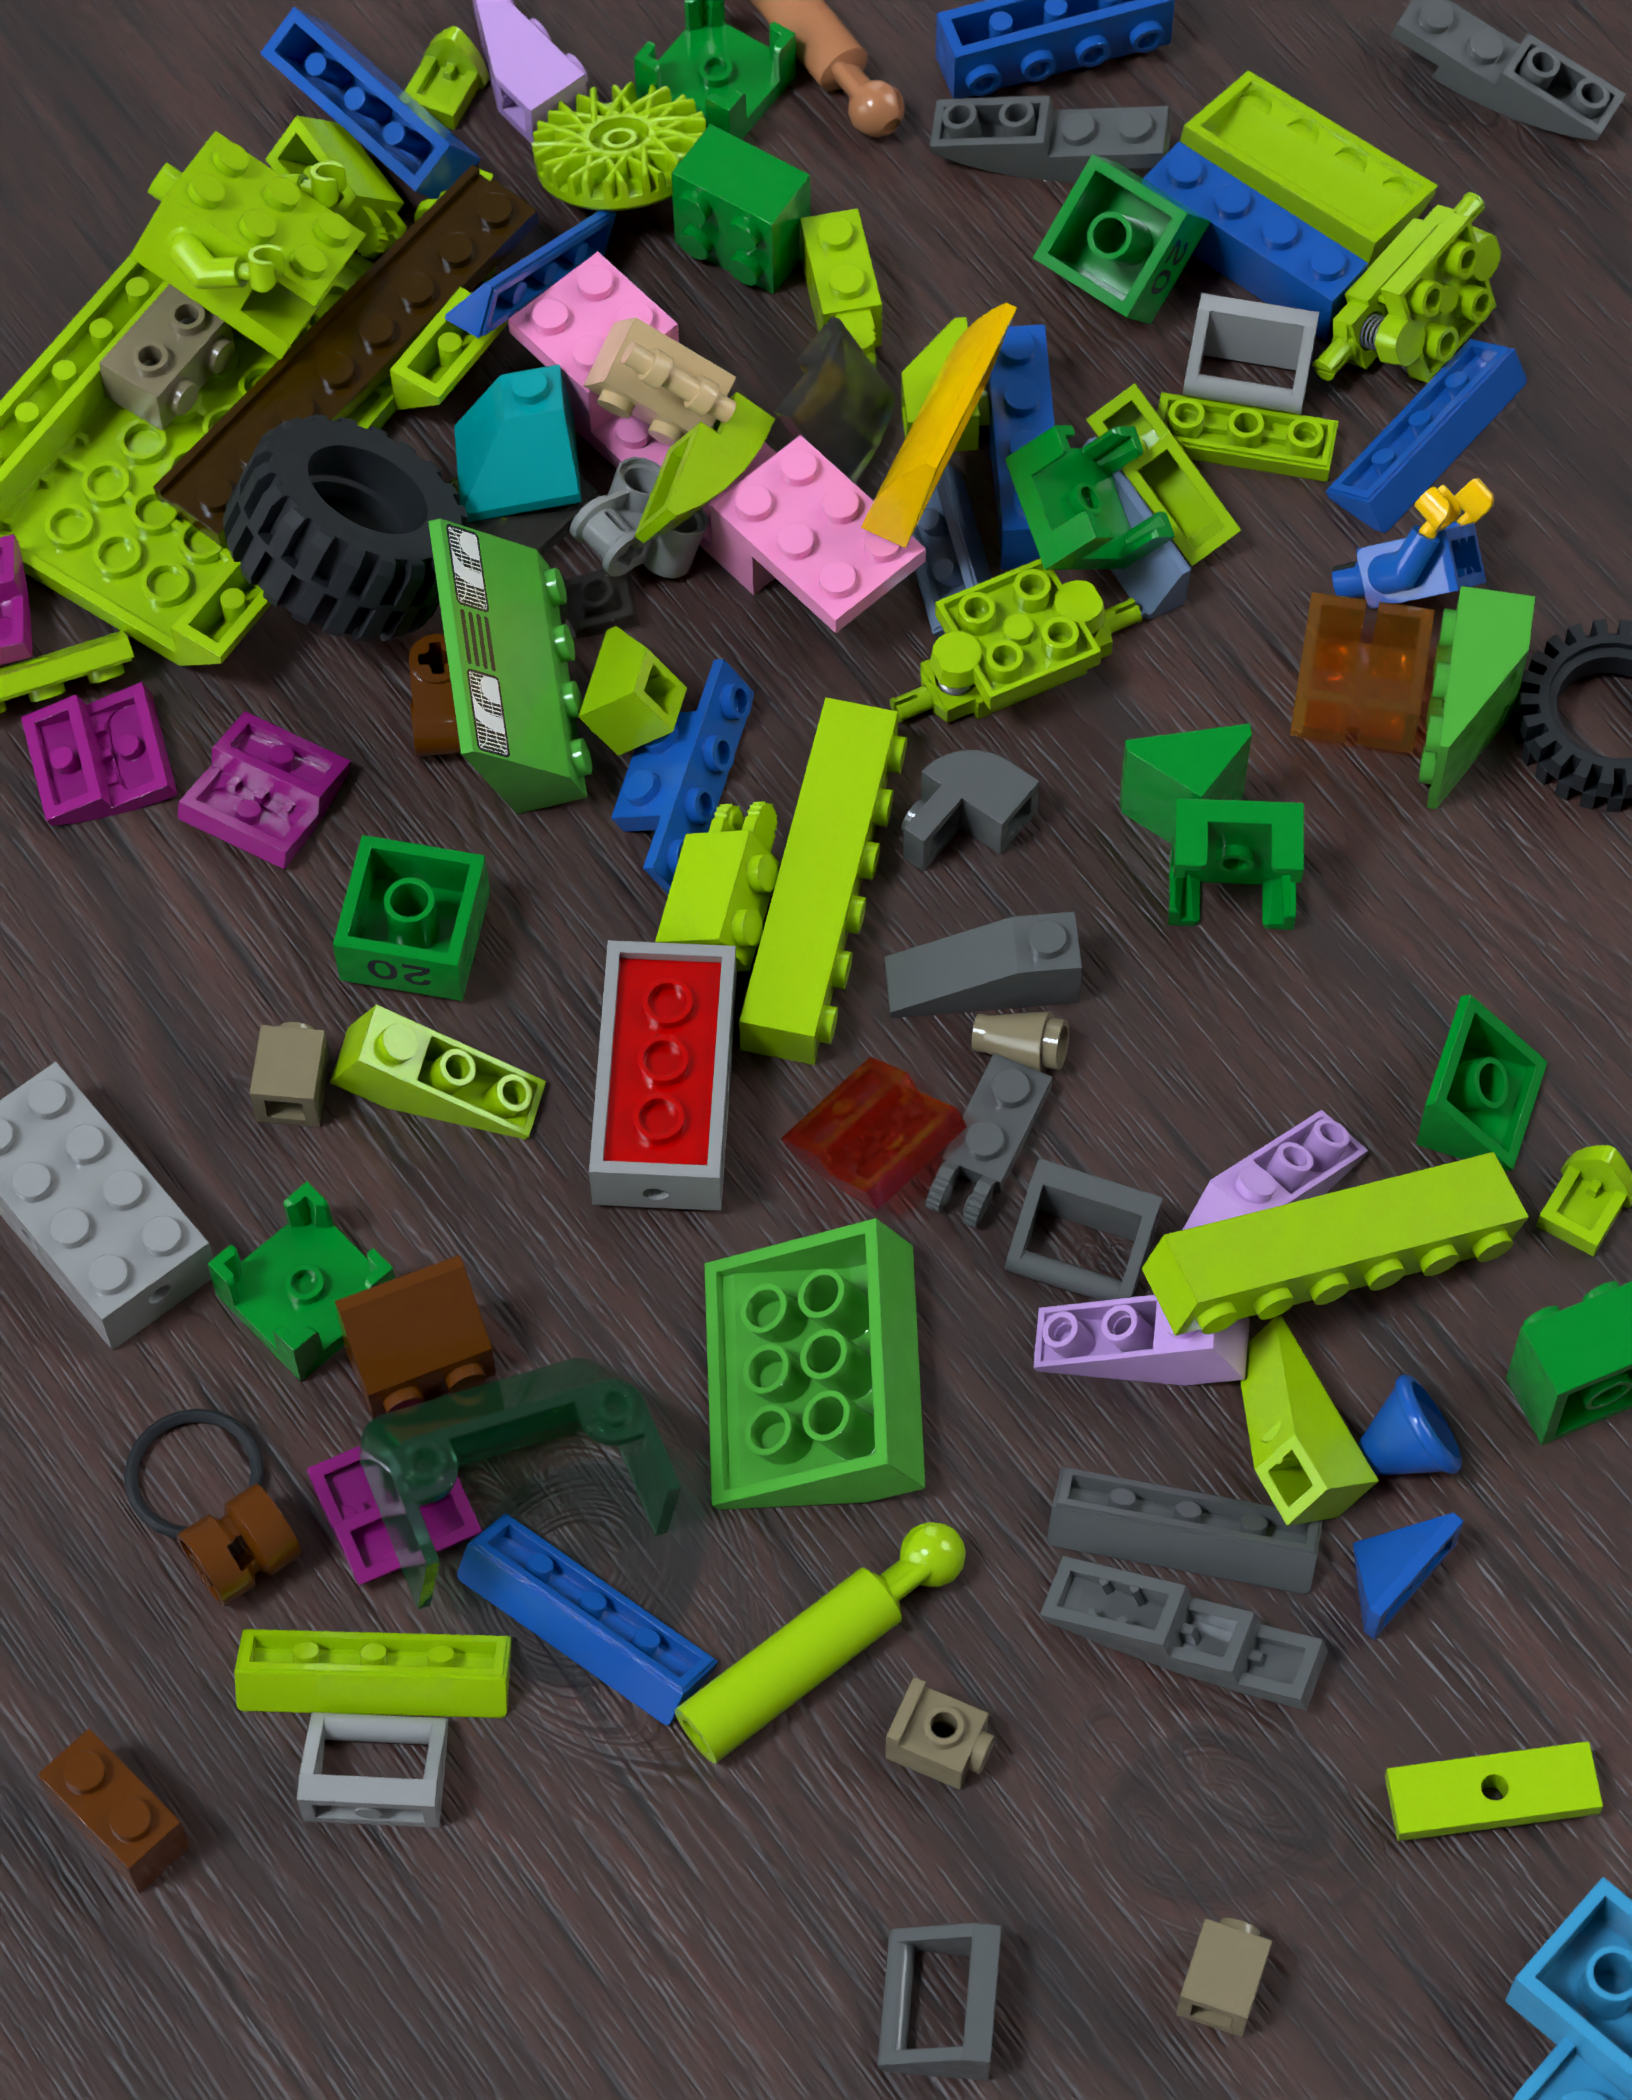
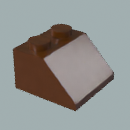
M460 1255L335 1301L346 1354L373 1421L385 1416L390 1418L408 1416L418 1411L427 1400L449 1392L453 1395L471 1392L482 1386L488 1377L496 1375L492 1346Z

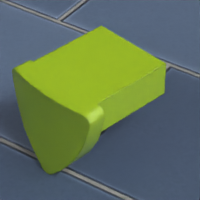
M452 26L437 34L424 53L420 66L405 92L442 125L455 130L479 88L485 87L490 76L482 56L472 41L460 28Z
M1610 1145L1585 1147L1573 1153L1566 1160L1561 1168L1563 1177L1540 1213L1536 1227L1593 1257L1622 1208H1630L1632 1206V1172L1618 1150Z

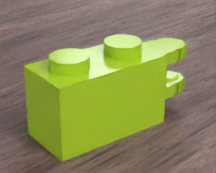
M296 116L265 160L279 175L306 174L309 180H311V167L319 162L336 161L343 164L347 187L339 193V199L329 209L344 217L347 222L366 234L357 248V253H361L363 257L375 259L377 256L383 255L406 232V225L397 215L404 202L355 137L338 122Z
M857 208L800 218L801 263L823 354L838 353L841 369H844V374L847 373L849 378L854 377L863 380V377L874 373V368H876L874 347L882 345V302L859 210Z
M765 801L753 802V805H749L750 809L747 810L748 816L743 817L740 806L720 804V807H716L717 811L714 812L715 818L712 819L708 833L685 835L655 942L736 946L737 972L750 971L756 947L762 938L763 921L771 892L776 885L780 863L771 854L775 830H777L778 815H776L773 804L766 803Z

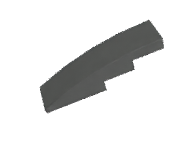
M1066 1556L1062 1557L1040 1613L1043 1621L1116 1651L1223 1688L1307 1711L1328 1653L1323 1639L1262 1625L1259 1623L1255 1613L1193 1598L1186 1585Z

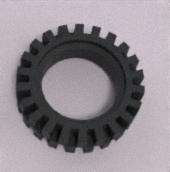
M1607 619L1593 620L1589 635L1585 634L1581 623L1568 627L1565 642L1558 634L1548 639L1544 653L1537 650L1531 658L1529 669L1525 670L1515 709L1514 721H1517L1514 734L1516 744L1524 743L1521 757L1526 766L1538 762L1535 778L1543 786L1552 778H1556L1558 782L1555 795L1564 800L1568 799L1573 789L1583 792L1579 806L1591 810L1593 809L1596 796L1606 798V812H1620L1623 799L1630 798L1632 805V757H1605L1596 755L1579 746L1568 736L1560 723L1557 713V700L1569 685L1589 675L1616 673L1632 677V621L1620 619L1617 633H1608Z

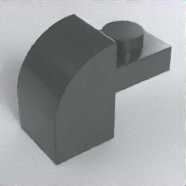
M980 750L957 751L934 760L922 771L921 799L910 808L902 822L901 830L904 832L903 859L924 871L960 828L1001 855L1037 813L1039 780L1005 758Z

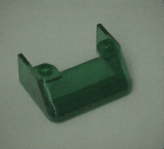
M573 1358L389 1412L370 1421L362 1433L359 1458L417 1609L431 1606L440 1564L419 1506L438 1501L449 1494L455 1485L458 1467L583 1429L596 1442L619 1447L655 1536L667 1533L680 1494L681 1485L642 1394L634 1386L599 1363L586 1358Z

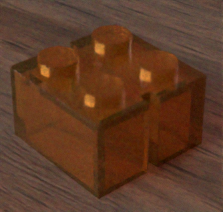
M1312 592L1290 735L1345 743L1346 733L1359 734L1357 745L1412 753L1421 711L1435 610L1379 602L1372 644L1360 643L1367 600Z

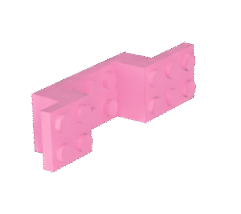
M596 252L508 319L509 333L546 367L560 364L574 411L575 431L616 469H618L622 461L632 457L646 458L662 466L666 453L671 446L653 438L648 433L650 425L631 415L630 418H622L602 408L597 403L599 395L583 385L614 322L636 317L679 343L678 323L604 256ZM801 435L778 453L764 442L748 467L724 491L702 508L707 515L708 525L700 546L753 595L776 578L835 633L926 562V548L913 536L907 547L904 548L861 528L873 500Z

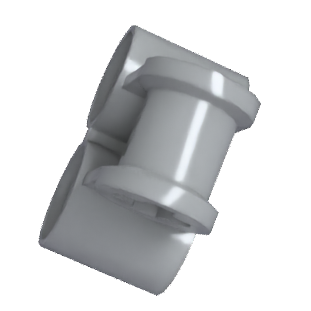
M632 457L622 461L618 466L608 495L599 496L581 508L570 525V533L577 542H587L603 559L602 566L610 576H621L632 568L644 564L650 571L662 577H682L691 568L708 525L707 515L701 509L670 532L645 543L634 537L661 469V466L656 462L646 458Z

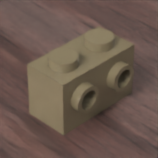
M169 284L100 361L99 365L105 396L164 431L177 415H184L190 410L197 399L199 389L214 373L219 374L224 371L231 362L235 352L232 326Z

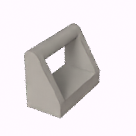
M1202 293L1185 376L1183 396L1301 415L1313 356L1319 312ZM1205 355L1296 370L1293 389L1200 374L1203 357Z
M312 1712L299 1773L297 1802L303 1821L440 1828L448 1719ZM325 1740L429 1745L423 1779L322 1775Z

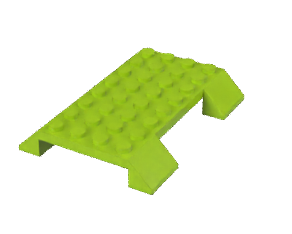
M356 253L352 254L335 278L337 281L292 346L374 263ZM128 256L0 401V537L12 534L16 536L19 541L25 574L120 631L123 630L125 634L179 666L222 664L271 606V603L263 597V590L257 584L251 586L242 575L241 562L233 561L227 542L222 547L179 516L175 508L167 502L163 504L156 498L153 486L279 359L232 327L235 352L231 362L224 371L219 374L214 373L199 389L197 399L190 410L184 415H177L164 431L107 398L101 376L100 361L169 285L165 280ZM460 287L390 369V375L347 419L356 420L357 426L369 429L371 426L380 429L396 410L440 405L508 324V320L480 338L445 319L446 314L472 294Z

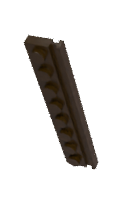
M472 164L286 352L281 360L279 359L153 486L156 498L163 504L167 502L176 509V513L222 547L227 542L223 528L226 504L261 437L268 430L297 417L303 420L311 415H326L328 420L335 421L340 417L348 418L390 375V369L456 291L461 287L471 293L539 223L537 209L496 180L492 179L489 181L480 174L479 168Z

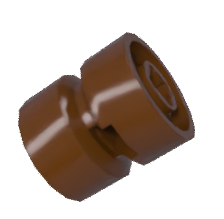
M255 1483L224 1504V1516L220 1519L208 1514L176 1535L183 1552L195 1572L222 1607L255 1587V1574L259 1571L271 1576L303 1555L302 1548L288 1522L271 1497L258 1483ZM236 1539L244 1552L237 1556H232L227 1546Z

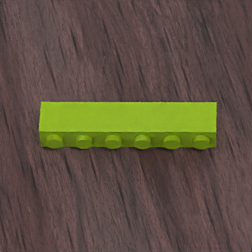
M825 697L739 1020L740 1050L815 1065L820 1043H832L837 1023L838 1007L830 1006L834 988L845 989L848 982L852 952L844 950L849 933L859 935L866 908V897L858 896L862 879H874L879 859L880 844L872 842L876 825L884 827L888 825L894 790L886 789L890 772L901 773L906 754L907 737L898 736V711Z
M1491 1152L1165 1234L1143 1265L1142 1270L1175 1336L1200 1329L1203 1334H1213L1226 1329L1238 1319L1258 1315L1262 1320L1270 1319L1286 1312L1295 1304L1313 1300L1316 1305H1323L1337 1300L1349 1290L1369 1286L1370 1290H1381L1396 1283L1403 1276L1423 1271L1425 1276H1434L1448 1270L1459 1261L1475 1257L1479 1262L1493 1260L1506 1253L1513 1246L1512 1238L1529 1216L1495 1153Z

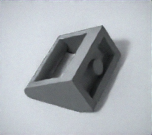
M1039 1158L1028 1187L1004 1270L1099 1301L1134 1297L1143 1272L1142 1267L1147 1260L1159 1227L1163 1197ZM1040 1212L1135 1241L1123 1281L1028 1251L1027 1248Z
M964 1923L898 1928L889 1931L877 2062L878 2069L894 2073L989 2081L1001 1925ZM915 1951L971 1956L963 2046L907 2050Z

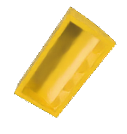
M1004 303L990 310L969 326L956 341L864 519L861 526L862 529L904 548L907 547L987 386L1017 307Z

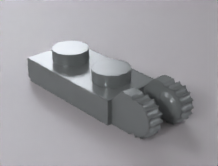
M993 1054L942 1157V1165L936 1174L926 1199V1208L941 1212L944 1205L948 1203L953 1187L960 1176L977 1183L973 1193L969 1195L964 1205L962 1221L972 1227H978L995 1192L1001 1193L1050 1092L1052 1076L998 1054Z

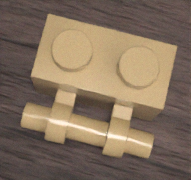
M636 317L613 323L583 385L599 395L597 403L602 408L622 418H630L631 415L650 425L648 433L653 438L668 446L675 444L700 421L711 429L716 419L726 423L736 408V402L727 397L736 379L734 375Z

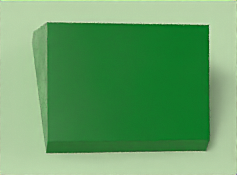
M1250 723L1125 740L1119 799L1121 813L1171 844L1176 798L1241 800L1244 794L1252 738Z
M1471 994L1460 997L1425 1104L1416 1145L1460 1159L1494 1152L1504 1172L1513 1171L1548 1061Z

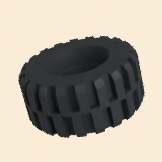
M311 415L303 420L297 417L268 430L261 437L226 504L223 528L233 561L241 562L242 575L251 586L257 584L263 590V597L276 608L279 605L283 606L293 613L291 616L293 619L305 625L311 622L323 627V633L336 637L342 634L352 635L354 641L370 642L377 639L378 636L382 641H388L417 631L434 615L440 604L428 521L441 518L470 528L465 506L460 505L459 494L451 483H444L441 479V471L430 460L424 462L415 455L416 449L403 441L399 444L386 437L387 432L373 426L366 429L357 426L356 420L343 417L335 421L328 420L326 415Z

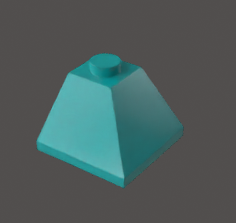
M560 364L500 375L454 426L460 505L465 506L468 522L582 502L574 411Z

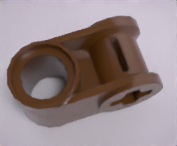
M444 634L423 636L414 643L409 654L413 701L410 702L415 757L461 753ZM435 671H443L441 674H432Z

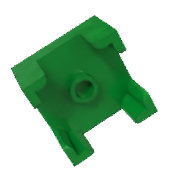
M685 0V30L658 61L656 60L655 43L648 41L634 57L637 99L639 100L648 95L650 85H654L656 90L668 86L672 102L682 94L685 95L686 99L694 100L696 112H703L706 128L709 124H712L742 140L796 77L795 33L776 22H772L769 25L768 47L725 23L724 0Z
M1054 425L1005 458L1045 570L1125 569L1175 538L1168 515L1164 511L1155 513L1131 529L1112 479L1113 474L1143 455V447L1135 426L1114 427L1083 448H1070L1067 440L1075 435L1073 426Z
M1176 798L1169 855L1168 925L1196 926L1199 923L1200 882L1262 885L1263 927L1266 929L1294 930L1296 883L1302 882L1304 871V803Z
M308 1181L283 1202L287 1224L248 1257L240 1262L237 1249L230 1245L207 1263L216 1295L300 1382L345 1346L335 1301L395 1279L393 1267L374 1248L368 1251L367 1259L333 1224L328 1202Z

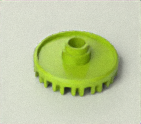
M629 82L622 91L618 85H613V102L605 104L599 102L597 89L592 87L590 89V97L582 94L576 95V112H573L566 104L559 101L557 105L558 110L548 111V123L538 120V131L533 132L534 142H532L537 176L542 186L565 203L584 209L600 211L636 209L672 197V171L706 130L703 112H696L693 99H686L685 95L682 94L672 102L668 86L656 90L654 85H650L648 95L638 100L633 82Z

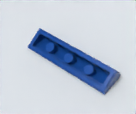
M599 210L501 272L446 314L445 319L478 338L486 335L506 322L511 316L596 252L605 256L616 217L615 211Z
M1470 339L1325 491L1328 498L1372 529L1386 533L1525 386L1527 377L1516 350Z
M506 1513L469 1542L457 1572V1578L463 1584L664 1725H669L677 1718L675 1708L694 1695L717 1666L718 1661Z

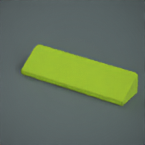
M243 1629L234 1672L236 1705L242 1711L505 1717L508 1706L511 1636Z

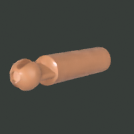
M750 0L769 24L776 22L795 33L796 57L824 91L833 92L843 89L850 97L848 115L857 130L871 137H885L899 127L904 119L905 103L901 93L890 84L880 80L870 81L863 70L868 61V53L824 0Z

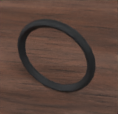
M206 1409L177 1411L160 1418L146 1428L139 1436L127 1457L124 1483L125 1493L131 1508L143 1523L157 1533L173 1539H177L176 1535L188 1528V1526H179L164 1521L154 1514L143 1501L138 1485L140 1461L146 1449L158 1436L168 1429L181 1424L194 1422L209 1423L224 1428L233 1434L244 1446L250 1461L251 1474L248 1488L255 1483L262 1487L264 1464L258 1443L247 1428L231 1416Z

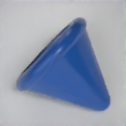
M1407 1374L1398 1376L1392 1392L1357 1443L1376 1476L1436 1472L1458 1473L1462 1466L1460 1450L1439 1408L1425 1388L1414 1377Z

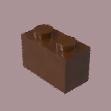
M90 1728L37 1774L48 1800L138 1894L190 1848L181 1822Z

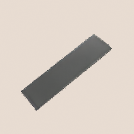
M1061 1467L1052 1505L1047 1541L1048 1544L1055 1547L1306 1594L1311 1590L1323 1520L1287 1526L1277 1508L1273 1506Z

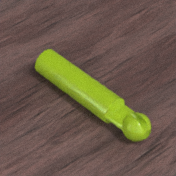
M923 1523L912 1528L902 1540L900 1560L880 1575L865 1568H859L675 1708V1715L693 1744L712 1763L719 1762L900 1623L902 1616L899 1600L919 1585L940 1587L953 1582L963 1570L966 1555L964 1542L960 1535L952 1527L941 1523Z

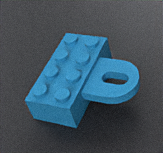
M1604 1877L1601 1878L1515 1977L1505 2002L1557 2045L1523 2084L1513 2100H1632V1900Z

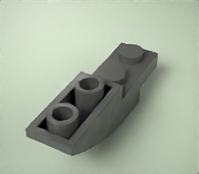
M1412 0L1390 34L1391 37L1438 66L1432 79L1478 104L1543 130L1597 141L1626 95L1618 88L1530 33H1527L1522 43L1519 44L1450 0Z
M1050 95L938 99L936 102L930 149L932 154L990 172L1021 178L1076 183L1092 154L1117 162L1126 169L1154 168L1169 152L1173 120L1169 106L1054 110Z

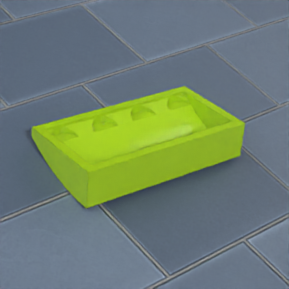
M1249 70L1184 125L1180 142L1368 262V268L1413 218H1418L1436 194L1438 187L1435 183Z

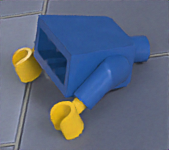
M1478 478L1472 479L1455 496L1445 485H1441L1438 489L1436 487L1429 488L1419 497L1414 505L1427 520L1422 526L1414 525L1406 538L1357 548L1358 561L1333 567V587L1339 601L1343 602L1365 597L1369 609L1458 591L1461 586L1472 587L1486 583L1475 523L1493 507V493ZM1462 509L1465 513L1456 521V519L1460 516Z

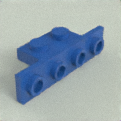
M724 659L713 661L697 711L679 712L673 732L635 748L611 819L623 832L656 830L643 869L668 895L685 835L709 832L712 819L715 818L714 812L717 811L716 807L718 806L729 770L733 765L735 752L754 699L753 690Z

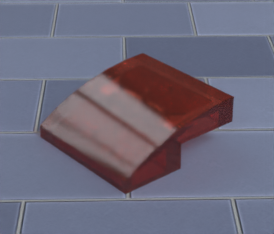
M870 1056L790 1129L781 1140L788 1150L827 1181L858 1201L878 1210L954 1140L967 1125L956 1107L919 1092L908 1072Z

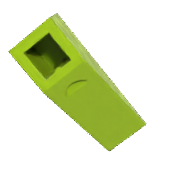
M376 1004L348 1027L330 1083L388 1109L527 1139L533 1126L546 1081Z
M1275 1317L1248 1342L1246 1377L1244 1380H1240L1254 1470L1287 1526L1338 1518L1378 1482V1479L1283 1317Z

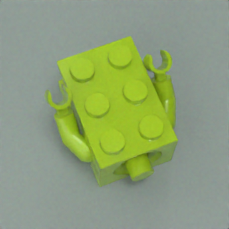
M215 130L183 173L168 162L159 171L147 193L158 199L161 203L129 257L281 360L325 300L337 281L335 278L358 248L366 234L347 222L344 217L329 209L339 199V193L347 187L343 164L336 161L319 162L310 169L311 180L308 179L306 174L279 175L247 153L240 145L233 143Z

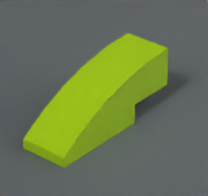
M1137 384L1131 385L1086 419L1098 437L1117 426H1135L1143 447V455L1121 470L1153 514L1159 511L1167 513L1175 534V538L1172 540L1191 566L1241 531Z
M736 392L730 397V399L736 402V408L726 423L716 419L711 429L700 421L668 449L634 537L645 543L670 532L695 515L724 491L748 467L763 446L775 418Z

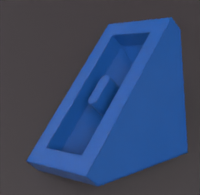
M1450 1513L1353 1543L1364 1633L1373 1640L1376 1639L1457 1545L1464 1520L1455 1513Z

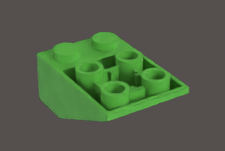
M1461 586L1456 610L1444 608L1440 638L1437 642L1432 677H1434L1432 693L1430 694L1426 719V743L1423 747L1418 783L1430 784L1427 808L1437 809L1513 715L1529 651L1535 596Z

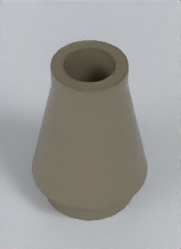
M1053 1011L1002 1015L978 1014L976 1016L972 1030L973 1051L990 1055L995 1053L1042 1073H1045L1048 1068L1061 1070L1064 1065L1069 1044V1022L1066 1019L1055 1018Z

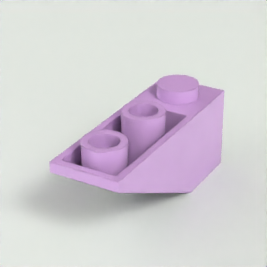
M472 0L498 112L532 144L534 142L533 132L538 131V120L548 123V111L558 110L557 105L559 101H562L573 112H576V95L582 94L587 96V73L574 55L570 53L565 55L551 42L544 26L534 18L529 20L515 7L513 0Z
M1320 1110L1211 1179L1182 1230L1324 1195L1366 1156L1369 1150L1352 1137L1345 1127L1334 1121L1323 1110Z
M1155 1295L1042 1307L1038 1311L1033 1368L1037 1372L1184 1386L1244 1380L1246 1377L1250 1319L1248 1317L1238 1319L1231 1326L1213 1334H1203L1200 1329L1175 1336Z

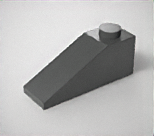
M1075 912L1009 917L884 957L890 1018L1079 1003L1082 963Z

